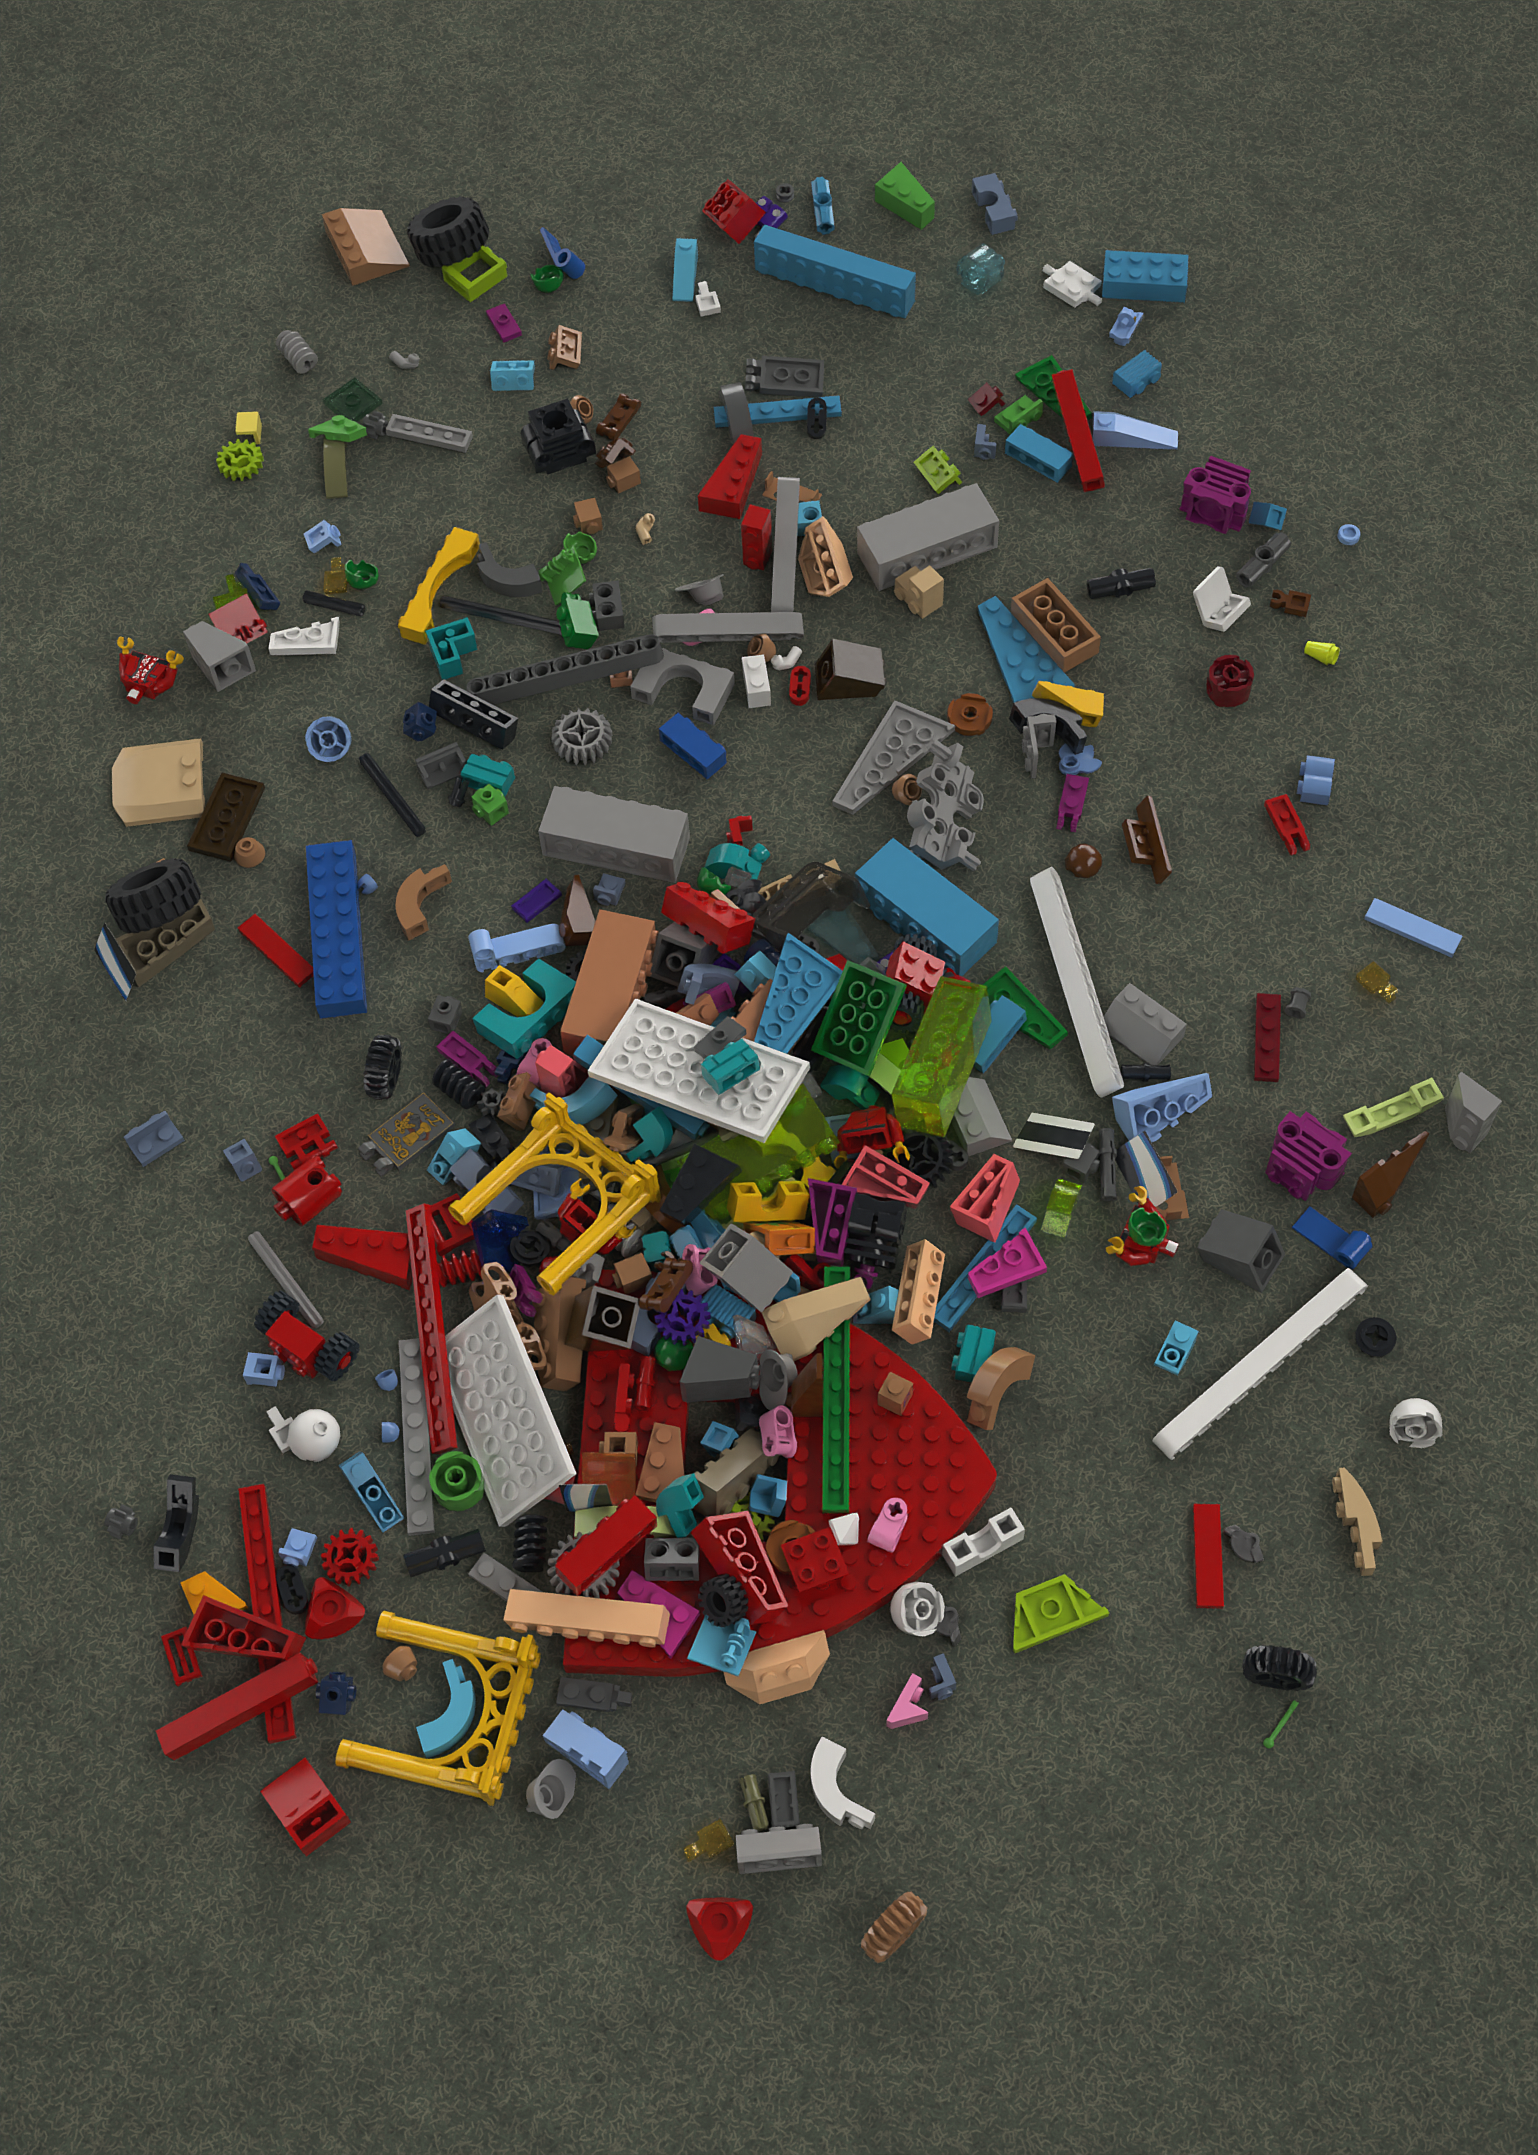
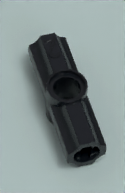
M1151 568L1128 572L1126 569H1117L1111 572L1109 576L1087 580V590L1091 599L1111 595L1120 598L1122 595L1130 596L1133 591L1156 586L1155 573Z
M479 1529L453 1538L451 1536L439 1537L433 1540L430 1546L412 1551L403 1556L409 1575L412 1578L434 1569L445 1570L446 1566L452 1564L456 1566L460 1560L486 1552Z

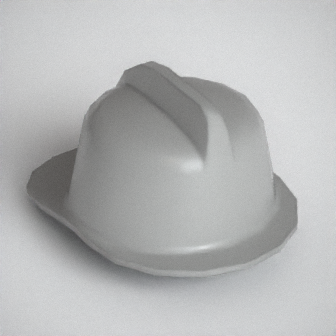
M724 574L709 580L680 586L675 591L688 590L697 603L711 605L723 598L720 577Z
M765 1350L760 1357L761 1380L759 1390L762 1403L767 1409L772 1410L777 1406H784L788 1388L792 1386V1382L797 1377V1368L791 1354H778L774 1350Z
M562 1759L552 1760L546 1765L541 1774L527 1787L526 1799L528 1805L526 1810L528 1812H534L549 1819L558 1818L574 1795L576 1773L572 1765Z

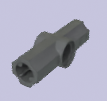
M1282 532L1275 533L1265 545L1259 546L1255 550V555L1236 574V578L1245 588L1252 587L1263 574L1271 571L1273 564L1291 547V541L1288 536Z

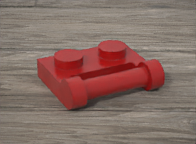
M458 1193L431 1205L434 1240L437 1245L436 1250L440 1256L479 1237V1233L472 1220L466 1225H462L449 1212L448 1207L455 1200H460ZM438 1214L442 1217L452 1238L446 1241L434 1220V1216Z

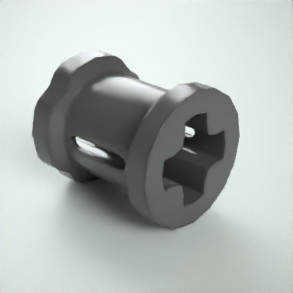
M1293 988L1290 992L1291 1000L1285 1008V1013L1288 1016L1303 1019L1306 1016L1305 1008L1307 1002L1311 1000V993L1304 988Z

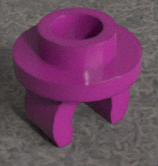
M860 1263V1267H854L853 1270L859 1273L854 1279L858 1277L867 1279L866 1289H870L873 1286L872 1276L878 1277V1272L874 1271V1266Z

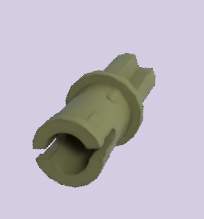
M746 1775L744 1778L739 1779L745 1799L744 1808H748L753 1829L762 1831L768 1827V1820L763 1806L765 1799L761 1797L756 1775Z

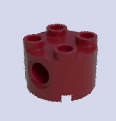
M1224 655L1214 660L1210 666L1206 691L1216 706L1236 707L1248 701L1254 679V669L1246 659L1243 661L1237 655Z

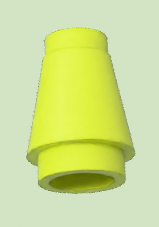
M1308 641L1304 649L1305 654L1325 665H1334L1340 652V648L1335 647V644Z

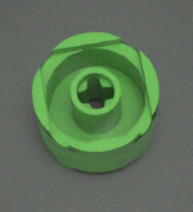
M452 1451L440 1456L436 1460V1464L429 1474V1482L435 1498L444 1508L450 1511H463L473 1507L482 1499L484 1477L475 1458L463 1452Z

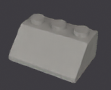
M1131 983L1118 994L1104 1015L1109 1036L1141 1060L1149 1063V1065H1158L1183 1039L1187 1025Z
M1463 1072L1456 1079L1445 1106L1450 1139L1458 1149L1471 1153L1488 1134L1502 1101Z
M961 1076L940 1083V1098L959 1141L968 1156L1012 1142V1138L985 1079Z
M812 1824L797 1825L796 1829L785 1830V1827L769 1828V1832L758 1833L756 1829L742 1831L741 1835H736L739 1874L822 1866L819 1827H813Z

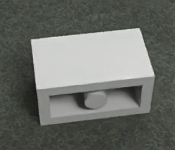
M764 654L742 657L748 707L770 706V686Z

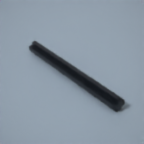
M442 595L439 601L440 607L561 635V626L557 620Z

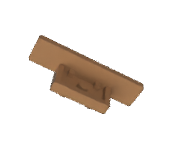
M635 1103L616 1112L612 1120V1126H614L613 1134L604 1138L603 1143L610 1145L611 1150L624 1152V1150L644 1142L633 1124L641 1119L644 1107Z

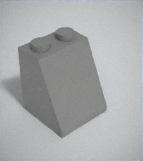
M204 621L192 625L183 631L192 658L217 692L256 671L246 642Z
M732 1223L700 1261L704 1268L760 1312L771 1304L773 1297L781 1287L787 1284L789 1277L793 1273L791 1269L755 1237Z

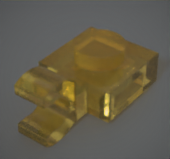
M341 557L332 558L331 571H325L323 587L325 594L347 592L348 582L345 577V565L341 563Z
M1374 961L1356 974V980L1371 994L1379 991L1381 997L1388 1003L1396 999L1394 994L1398 990L1388 983L1391 976Z
M720 1818L697 1831L696 1835L699 1840L683 1848V1853L688 1862L701 1856L704 1852L707 1853L710 1859L734 1846V1842Z

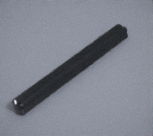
M369 753L361 755L359 757L360 764L416 837L425 834V826Z

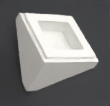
M857 1513L828 1521L838 1545H856L858 1543L859 1516Z

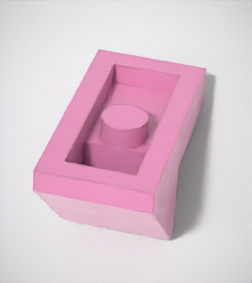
M912 1673L887 1718L886 1727L893 1729L928 1719L927 1711L912 1704V1702L917 1704L924 1691L921 1688L922 1678Z

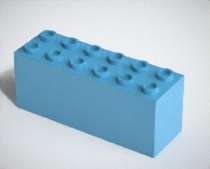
M894 838L855 872L856 901L863 907H869L879 920L884 919L888 922L895 933H902L904 936L910 934V937L916 934L918 935L917 938L921 939L924 936L926 937L925 941L931 940L932 945L935 944L936 958L945 961L944 969L951 968L956 975L963 976L997 943L999 919Z

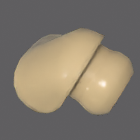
M646 513L636 525V532L643 545L652 542L649 531L653 527L655 517L650 513Z

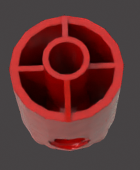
M315 1156L313 1159L309 1158L271 1189L278 1201L273 1208L284 1221L291 1217L299 1226L303 1227L341 1196L343 1192L339 1187L342 1185L333 1173L329 1175L324 1168L326 1166L318 1156Z

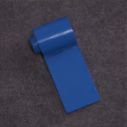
M542 227L540 231L555 265L572 279L582 276L585 270V263L569 249H561L558 240Z
M1310 1206L1292 1226V1229L1350 1269H1354L1372 1248L1371 1237L1366 1232L1352 1231L1351 1234H1348Z

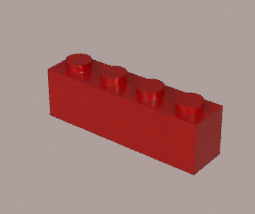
M636 1495L630 1500H623L617 1506V1511L610 1517L605 1516L602 1518L590 1535L588 1533L583 1535L577 1541V1546L570 1552H564L556 1560V1574L577 1597L657 1527V1517Z

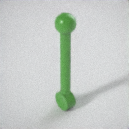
M271 1156L269 1163L274 1166L282 1181L285 1176L278 1165V1158Z
M1294 1700L1270 1737L1264 1739L1263 1744L1266 1748L1274 1746L1275 1738L1299 1703Z

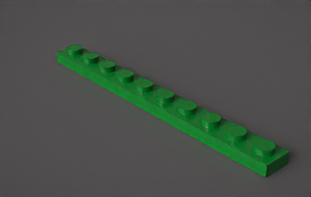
M824 1267V1288L850 1280V1267ZM850 1319L844 1320L838 1325L829 1338L827 1336L824 1338L823 1513H849Z

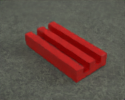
M187 1627L161 1636L176 1686L190 1682L192 1679L203 1677L195 1650L188 1648L194 1672L190 1673L179 1639L180 1635L185 1637L188 1630ZM170 1639H174L184 1676H179L169 1643Z

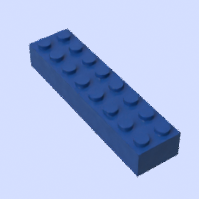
M352 840L306 846L315 1003L319 1017L328 1018L367 1013L359 891L357 886V863Z

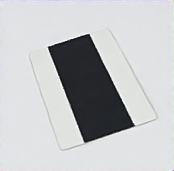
M1031 1113L1013 1147L1079 1159L1095 1124Z

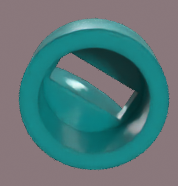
M757 843L751 849L750 857L759 863H763L770 857V852L763 845Z

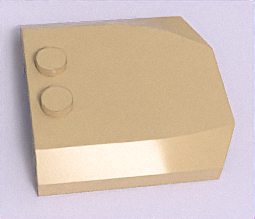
M202 739L122 748L112 767V801L114 810L126 827L201 817L205 809Z

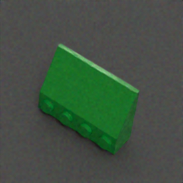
M847 960L811 1051L870 1076L907 985L863 965Z

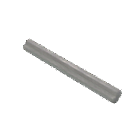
M256 1231L249 1235L248 1240L285 1292L298 1301L300 1304L299 1311L313 1329L321 1326L324 1323L321 1315L260 1232Z

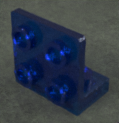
M491 1209L471 1223L482 1267L486 1263L498 1262L504 1267L506 1272L510 1273L514 1264L519 1265L515 1258L512 1259L510 1243L513 1237L519 1235L520 1231L529 1226L527 1217Z

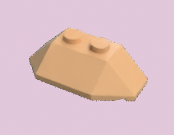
M822 516L805 527V537L801 544L798 561L808 593L816 596L830 597L846 587L853 579V575L842 542L826 518Z
M824 1630L748 1652L739 1676L723 1671L726 1684L758 1704L811 1690L830 1655Z

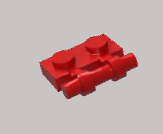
M318 1113L275 1136L287 1159L295 1154L297 1155L298 1159L290 1162L293 1170L297 1169L309 1158L313 1159L315 1156L319 1158L323 1156L325 1158L330 1155L331 1151L338 1148L334 1140L326 1144L324 1143L323 1139L329 1137L330 1133ZM316 1144L317 1149L307 1154L304 1153L303 1150Z

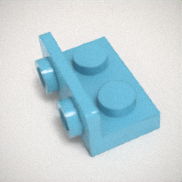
M534 360L493 361L490 370L492 390H533Z

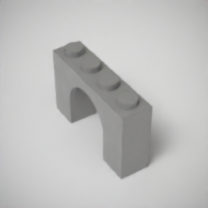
M662 648L664 653L662 661L639 669L631 685L632 699L653 705L662 686L667 681L676 677H689L696 680L702 686L692 706L693 719L711 725L715 724L735 685L734 672L726 668L710 665L705 661L691 659L686 655L670 652Z

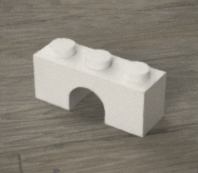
M1009 1508L989 1519L988 1524L977 1533L968 1536L965 1532L943 1544L942 1555L956 1577L1022 1541L1025 1529L1013 1509Z

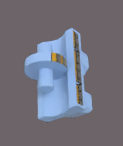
M1126 307L1122 309L1109 333V337L1114 339L1115 344L1126 346L1130 342L1143 318V313H1136Z

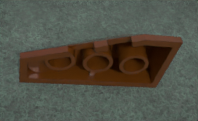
M1426 1130L1407 1142L1402 1148L1401 1153L1395 1150L1386 1162L1383 1159L1378 1161L1359 1177L1352 1198L1372 1218L1379 1213L1384 1215L1391 1209L1392 1200L1427 1141L1429 1133Z
M816 1354L792 1382L791 1392H787L786 1407L792 1409L793 1417H823L822 1354Z

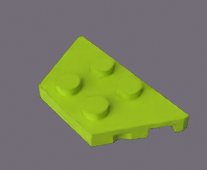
M1065 1574L1018 1592L1015 1597L1014 1654L1108 1617L1109 1611L1091 1599L1090 1594L1078 1588L1075 1582Z

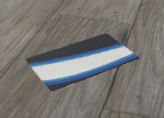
M104 923L94 951L126 1001L136 977V972L108 926Z
M1143 1131L1116 1149L1117 1157L1115 1161L1132 1193L1138 1196V1192L1134 1187L1143 1186L1147 1190V1198L1157 1207L1178 1192L1146 1131Z
M559 1484L567 1511L612 1506L606 1484Z

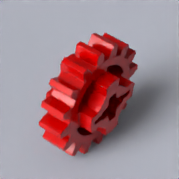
M350 1528L348 1534H344L341 1529L339 1530L338 1538L333 1535L330 1536L331 1545L324 1543L323 1546L327 1553L321 1554L322 1560L326 1561L322 1564L324 1571L328 1570L327 1576L329 1579L335 1577L338 1585L343 1580H345L347 1587H350L352 1580H355L360 1585L361 1577L364 1576L369 1579L368 1571H376L377 1568L373 1562L379 1561L378 1554L374 1553L378 1548L376 1544H372L373 1539L370 1535L365 1537L363 1530L355 1534L353 1528ZM337 1551V1557L334 1559L333 1563V1557L335 1552ZM367 1551V1557L363 1564L362 1557L366 1554L365 1552ZM346 1555H354V1558L350 1560L348 1557L346 1558Z

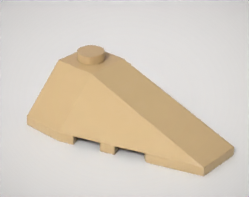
M858 1277L782 1300L764 1309L762 1315L780 1354H791L793 1361H796L811 1354L820 1341L826 1336L829 1338L838 1325L844 1320H849L871 1299L862 1278Z

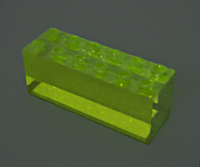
M940 976L891 1093L896 1119L900 1122L901 1127L945 1137L992 1021L987 986Z
M804 1083L798 1087L765 1143L744 1135H739L724 1143L720 1135L701 1146L739 1165L742 1169V1172L721 1193H718L704 1209L714 1220L716 1218L721 1220L730 1215L727 1210L731 1183L755 1182L760 1193L763 1194L771 1190L775 1182L780 1179L782 1181L789 1179L795 1174L794 1171L801 1166L806 1168L816 1161L815 1158L822 1153L827 1155L837 1148L836 1145L840 1143L839 1139ZM688 1155L676 1161L680 1169L682 1168Z

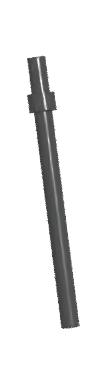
M715 1131L642 1162L655 1167L689 1153L694 1144L704 1147L721 1140L718 1131ZM618 1181L610 1182L606 1189L612 1187V1184ZM593 1182L580 1186L583 1189L586 1185H590V1189L583 1195L598 1190Z

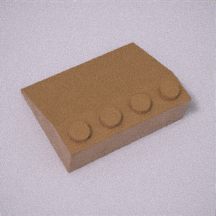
M340 208L322 214L325 231L352 286L410 266L382 210Z

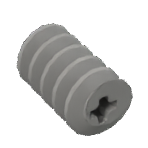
M286 330L278 335L276 347L297 373L303 374L315 367L318 356L298 332Z

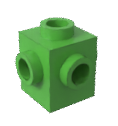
M490 784L478 789L471 796L473 812L477 817H483L491 826L509 813L504 794L499 789L495 790Z

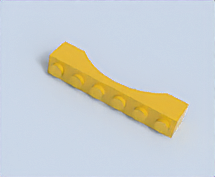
M454 527L452 532L446 536L444 546L441 551L437 552L434 564L428 568L426 578L417 588V594L414 599L409 601L405 615L399 619L398 628L402 638L426 645L428 641L426 630L434 628L431 609L436 592L453 572L472 562L479 550L478 534Z

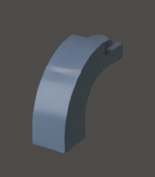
M691 964L685 967L677 992L686 994L685 1002L694 1005L697 995L724 982L728 983L732 995L735 997L740 980L734 975L737 971L711 964Z

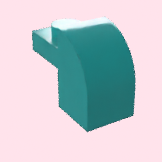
M724 843L710 849L704 868L719 878L724 879L734 875L744 882L746 880L758 879L762 864L748 855L749 849L737 844Z
M845 1065L830 1067L820 1085L833 1098L837 1100L848 1098L861 1110H866L870 1105H874L881 1093L867 1081L869 1076Z
M660 1106L633 1124L644 1142L626 1155L631 1162L638 1157L643 1161L652 1153L657 1157L669 1147L673 1137V1129Z
M694 1473L676 1478L658 1495L656 1501L658 1517L668 1516L670 1526L677 1538L686 1537L698 1525L691 1509L704 1498V1495Z

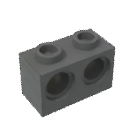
M619 581L592 584L593 593H589L590 604L596 608V610H592L595 624L598 623V631L625 628Z
M646 1538L644 1556L645 1581H699L700 1547L694 1538Z

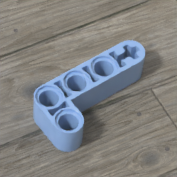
M548 924L493 939L490 938L489 932L485 929L475 930L468 936L475 966L479 972H484L485 969L489 968L491 970L496 969L499 965L505 967L507 966L506 964L512 962L517 964L528 961L529 958L536 956L540 958L564 951L566 947L563 937L560 936L559 925Z

